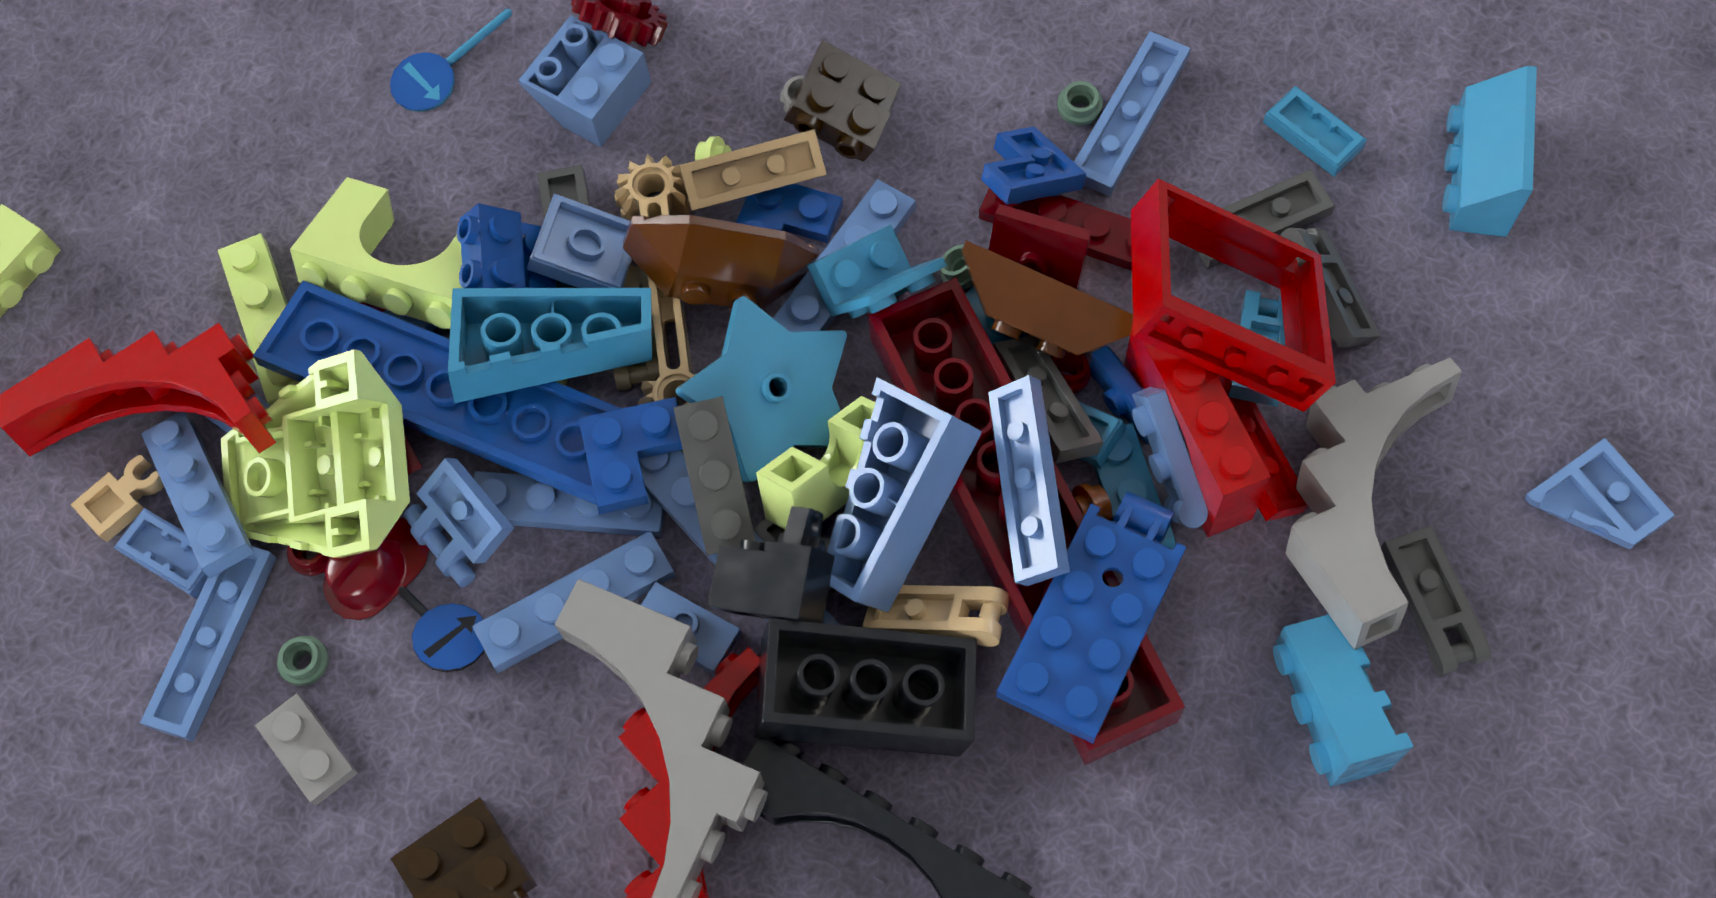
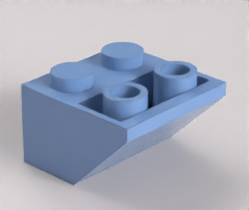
M570 15L520 77L519 83L564 128L602 147L651 84V78L643 52L616 38H609L607 33L591 29L592 26Z

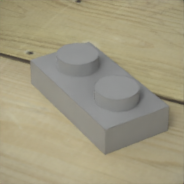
M297 693L255 725L308 801L315 806L358 774L305 700Z

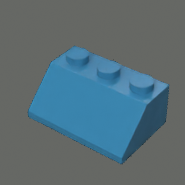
M1525 66L1465 88L1459 104L1451 105L1447 117L1446 130L1449 133H1454V142L1449 144L1447 148L1444 170L1445 172L1452 173V181L1445 188L1442 202V211L1450 213L1449 230L1506 237L1532 193L1537 67Z

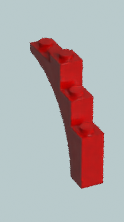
M219 322L180 348L174 341L165 345L154 330L117 354L110 348L102 352L88 338L0 394V427L29 457L62 438L95 424L131 414L157 411L189 412L220 420L243 434L259 454L276 443L266 427V424L273 421L272 417L256 396L248 399L256 394L250 384L259 379L249 364V361L254 359V353L239 333L230 338Z
M750 647L745 649L740 655L732 653L727 656L715 669L714 674L716 676L703 687V689L725 698L730 709L728 716L731 718L740 703L758 685L760 658ZM644 707L636 711L625 722L623 726L625 731L618 738L657 784L651 790L645 787L635 793L625 804L624 810L626 813L619 820L659 864V867L653 873L645 870L635 877L624 891L627 894L626 898H652L664 866L671 823L668 771L660 738ZM702 868L696 881L702 884L698 898H710Z

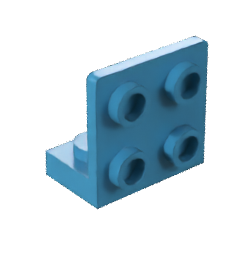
M891 224L807 265L831 317L848 312L851 319L869 311L871 313L880 311L897 302V296L908 291L913 293L934 283L936 280L933 273L947 266L944 258L940 257L911 267Z

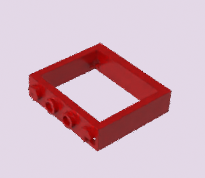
M1158 178L1131 209L1133 337L1302 412L1306 411L1336 383L1321 255ZM1169 238L1279 288L1281 292L1286 346L1171 295ZM1297 257L1306 261L1301 267L1298 266Z

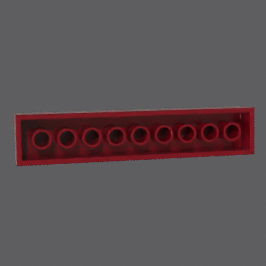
M953 278L894 303L880 311L869 314L870 340L894 386L982 431L949 497L994 586L1008 593L1010 601L1007 612L1022 640L1053 578L1030 586L1015 583L988 392L1007 385L1012 381L957 278ZM1053 460L1065 543L1068 550L1084 516ZM1107 571L1103 574L1102 579L1107 586L1117 587L1120 585L1113 571ZM1147 634L1136 653L1094 743L1092 744L1069 733L1084 765L1178 723L1185 706Z

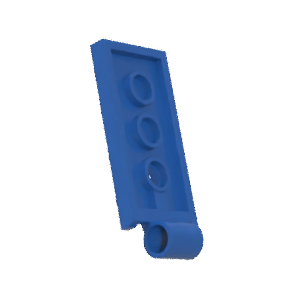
M1127 491L1112 522L1098 516L1100 507L1090 504L1067 550L1070 572L1053 578L996 691L997 698L1092 744L1103 725L1186 550V546L1176 543L1174 549L1161 544L1175 512L1130 491ZM1107 571H1116L1122 576L1123 582L1117 587H1110L1104 583L1102 576Z

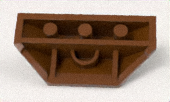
M644 215L632 216L623 240V249L667 297L682 299L684 302L693 305L708 303L727 306L732 309L735 300L745 296L763 310L798 285L809 271L807 265L816 261L819 256V247L813 244H806L802 239L786 231L693 215H660L650 219Z
M965 241L961 254L985 316L995 320L991 329L1015 340L1019 339L1021 333L1040 340L1036 349L1060 360L1064 359L1066 352L1072 355H1080L1130 336L1133 314L972 242Z

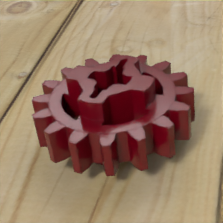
M572 0L570 4L572 5L571 11L579 14L578 19L592 26L591 29L607 33L609 38H616L631 45V42H636L642 47H646L647 43L657 46L658 42H661L668 25L666 21L667 16L658 12L660 8L652 5V0Z

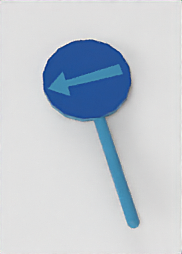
M509 8L505 9L446 59L438 54L423 52L413 54L402 60L393 71L390 80L391 94L395 101L405 109L417 112L432 110L442 105L451 95L455 85L454 71L451 66L511 17L512 10Z

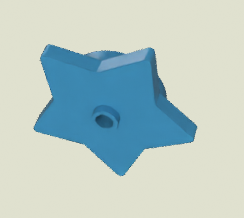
M745 296L734 301L721 357L676 389V394L688 403L723 396L741 479L744 483L755 481L757 479L756 472L792 446L809 448L828 447L830 434L827 421L841 411L832 386L847 333L843 330L790 332ZM770 382L773 383V385L775 386L777 390V396H774L770 392Z

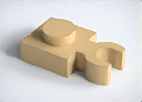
M139 455L128 462L124 470V476L119 480L108 472L70 505L100 538L108 542L143 510L138 500L143 495L156 494L164 485L157 471L153 472L148 478L141 480L142 474L152 465L142 455Z

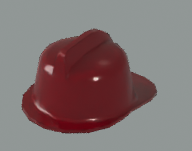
M405 518L397 520L377 550L342 558L328 556L325 566L323 591L325 599L336 614L345 619L363 620L375 616L399 594V587H407L424 568L429 555V548L426 544L419 545L411 535V525Z

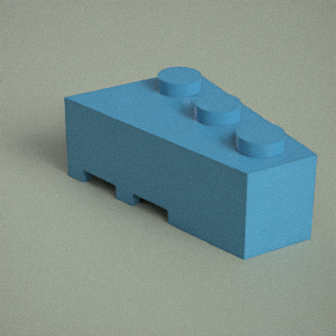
M1329 614L1283 627L1276 640L1277 645L1273 646L1274 660L1282 676L1289 675L1295 691V694L1291 695L1293 712L1299 724H1307L1314 742L1309 745V752L1319 775L1326 774L1329 785L1332 787L1391 770L1414 746L1407 732L1396 735L1383 710L1391 709L1392 703L1385 690L1374 692L1366 672V668L1370 667V661L1363 647L1354 650Z

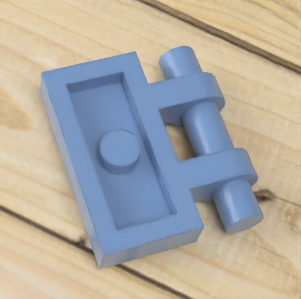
M444 458L416 493L427 506L426 510L424 511L419 504H414L405 510L403 516L411 525L410 533L419 545L426 544L437 558L435 564L446 577L451 576L459 587H465L476 577L467 564L468 560L470 559L473 564L486 563L514 527L458 459ZM443 527L453 538L451 542L443 535Z

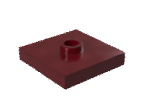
M999 204L994 216L988 250L1079 290L1092 231Z

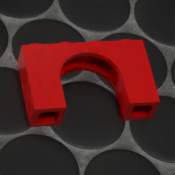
M1132 323L1124 366L1143 389L1154 387L1166 390L1174 415L1185 437L1191 463L1208 509L1207 520L1201 525L1207 537L1252 520L1271 476L1217 374L1134 338Z

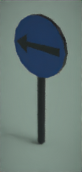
M399 587V595L421 616L412 633L413 650L421 663L432 670L447 673L463 670L474 664L481 657L485 650L472 627L483 620L478 612L468 606L455 603L439 605L428 610L406 587Z

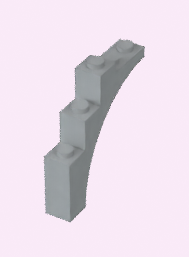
M1451 358L1433 365H1421L1413 370L1410 375L1392 383L1382 382L1374 386L1368 393L1364 392L1356 380L1339 387L1332 386L1310 406L1306 428L1321 448L1311 452L1302 460L1296 489L1312 512L1299 518L1291 527L1285 554L1354 650L1398 630L1409 604L1387 567L1376 536L1372 507L1374 476L1379 464L1400 436L1422 417L1452 401L1462 371Z
M578 579L554 625L564 640L598 658L628 684L646 708L660 738L668 771L671 823L664 866L652 898H698L702 887L701 883L696 882L705 861L711 864L715 861L725 839V833L720 831L722 825L724 824L743 832L748 820L755 822L758 819L768 795L767 791L762 790L765 785L759 771L712 751L714 746L720 748L730 732L733 718L728 716L730 709L724 697L679 679L681 674L687 675L691 671L699 651V647L695 645L697 640L691 627Z

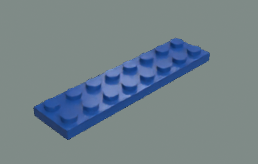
M304 280L254 353L253 357L259 366L301 382L310 375L308 368L318 360L351 350H359L402 404L404 426L597 505L578 418L622 409L620 407L557 382L454 403L448 376L450 339Z

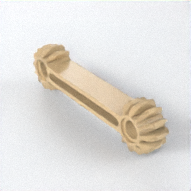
M647 154L644 161L645 164L639 166L630 161L628 167L630 174H618L617 184L619 189L615 190L614 197L617 206L621 209L620 212L623 219L631 221L632 216L644 215L649 217V219L660 215H690L691 207L679 165L673 166L672 161L667 155L658 163H654L653 158ZM653 192H662L658 196L647 197ZM649 277L648 282L649 288H651L652 315L660 377L656 381H642L641 390L645 396L639 399L638 405L678 397L676 389L694 376L684 301L667 297ZM668 322H675L680 356V366L677 369L670 368L665 327Z

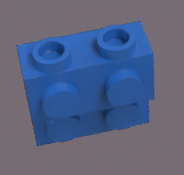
M481 203L475 205L460 217L457 226V239L461 243L462 265L459 272L460 285L463 288H556L555 279L526 270L542 226L521 222V212Z

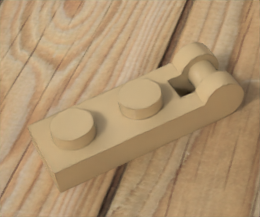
M902 585L889 612L868 606L862 627L977 639L976 644L994 647L999 644L1002 633V626L999 624L1000 616L1006 614L1010 599L1005 590L992 586ZM980 610L979 617H968L969 611Z

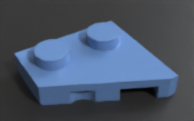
M1606 438L1531 490L1524 498L1530 505L1629 550L1675 516Z

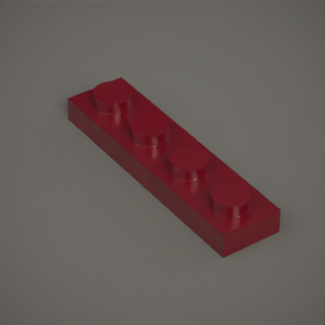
M990 188L988 189L979 209V219L993 223L995 212L999 204L1091 230L1092 235L1087 256L1132 271L1131 218L1062 195L1006 205Z

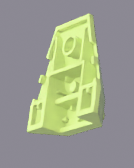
M351 350L318 360L308 368L310 375L297 385H287L278 392L280 398L266 409L273 421L266 424V427L275 439V444L259 454L244 435L235 429L230 430L220 438L224 488L248 538L267 543L287 545L298 550L318 552L334 558L347 557L377 550L410 503L402 404L364 354L359 350Z

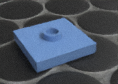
M554 193L526 270L577 288H623L632 260L623 249V240L630 221Z

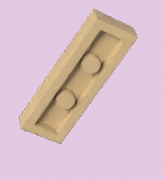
M815 129L679 165L691 211L827 175Z

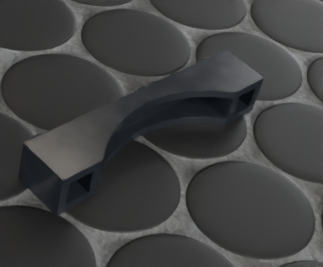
M758 738L743 762V765L760 772L765 783L762 790L768 792L760 817L775 826L795 823H824L868 834L887 843L910 860L932 884L940 898H1034L1029 895L1032 887L1022 879L1008 872H1004L1000 878L982 867L985 862L984 858L973 850L961 844H957L954 850L936 840L939 833L929 824L915 817H911L909 822L902 820L890 812L893 805L880 795L866 790L862 796L845 786L848 779L836 769L824 763H821L820 767L816 769L801 760L804 753L788 741L775 740L773 743L767 739Z

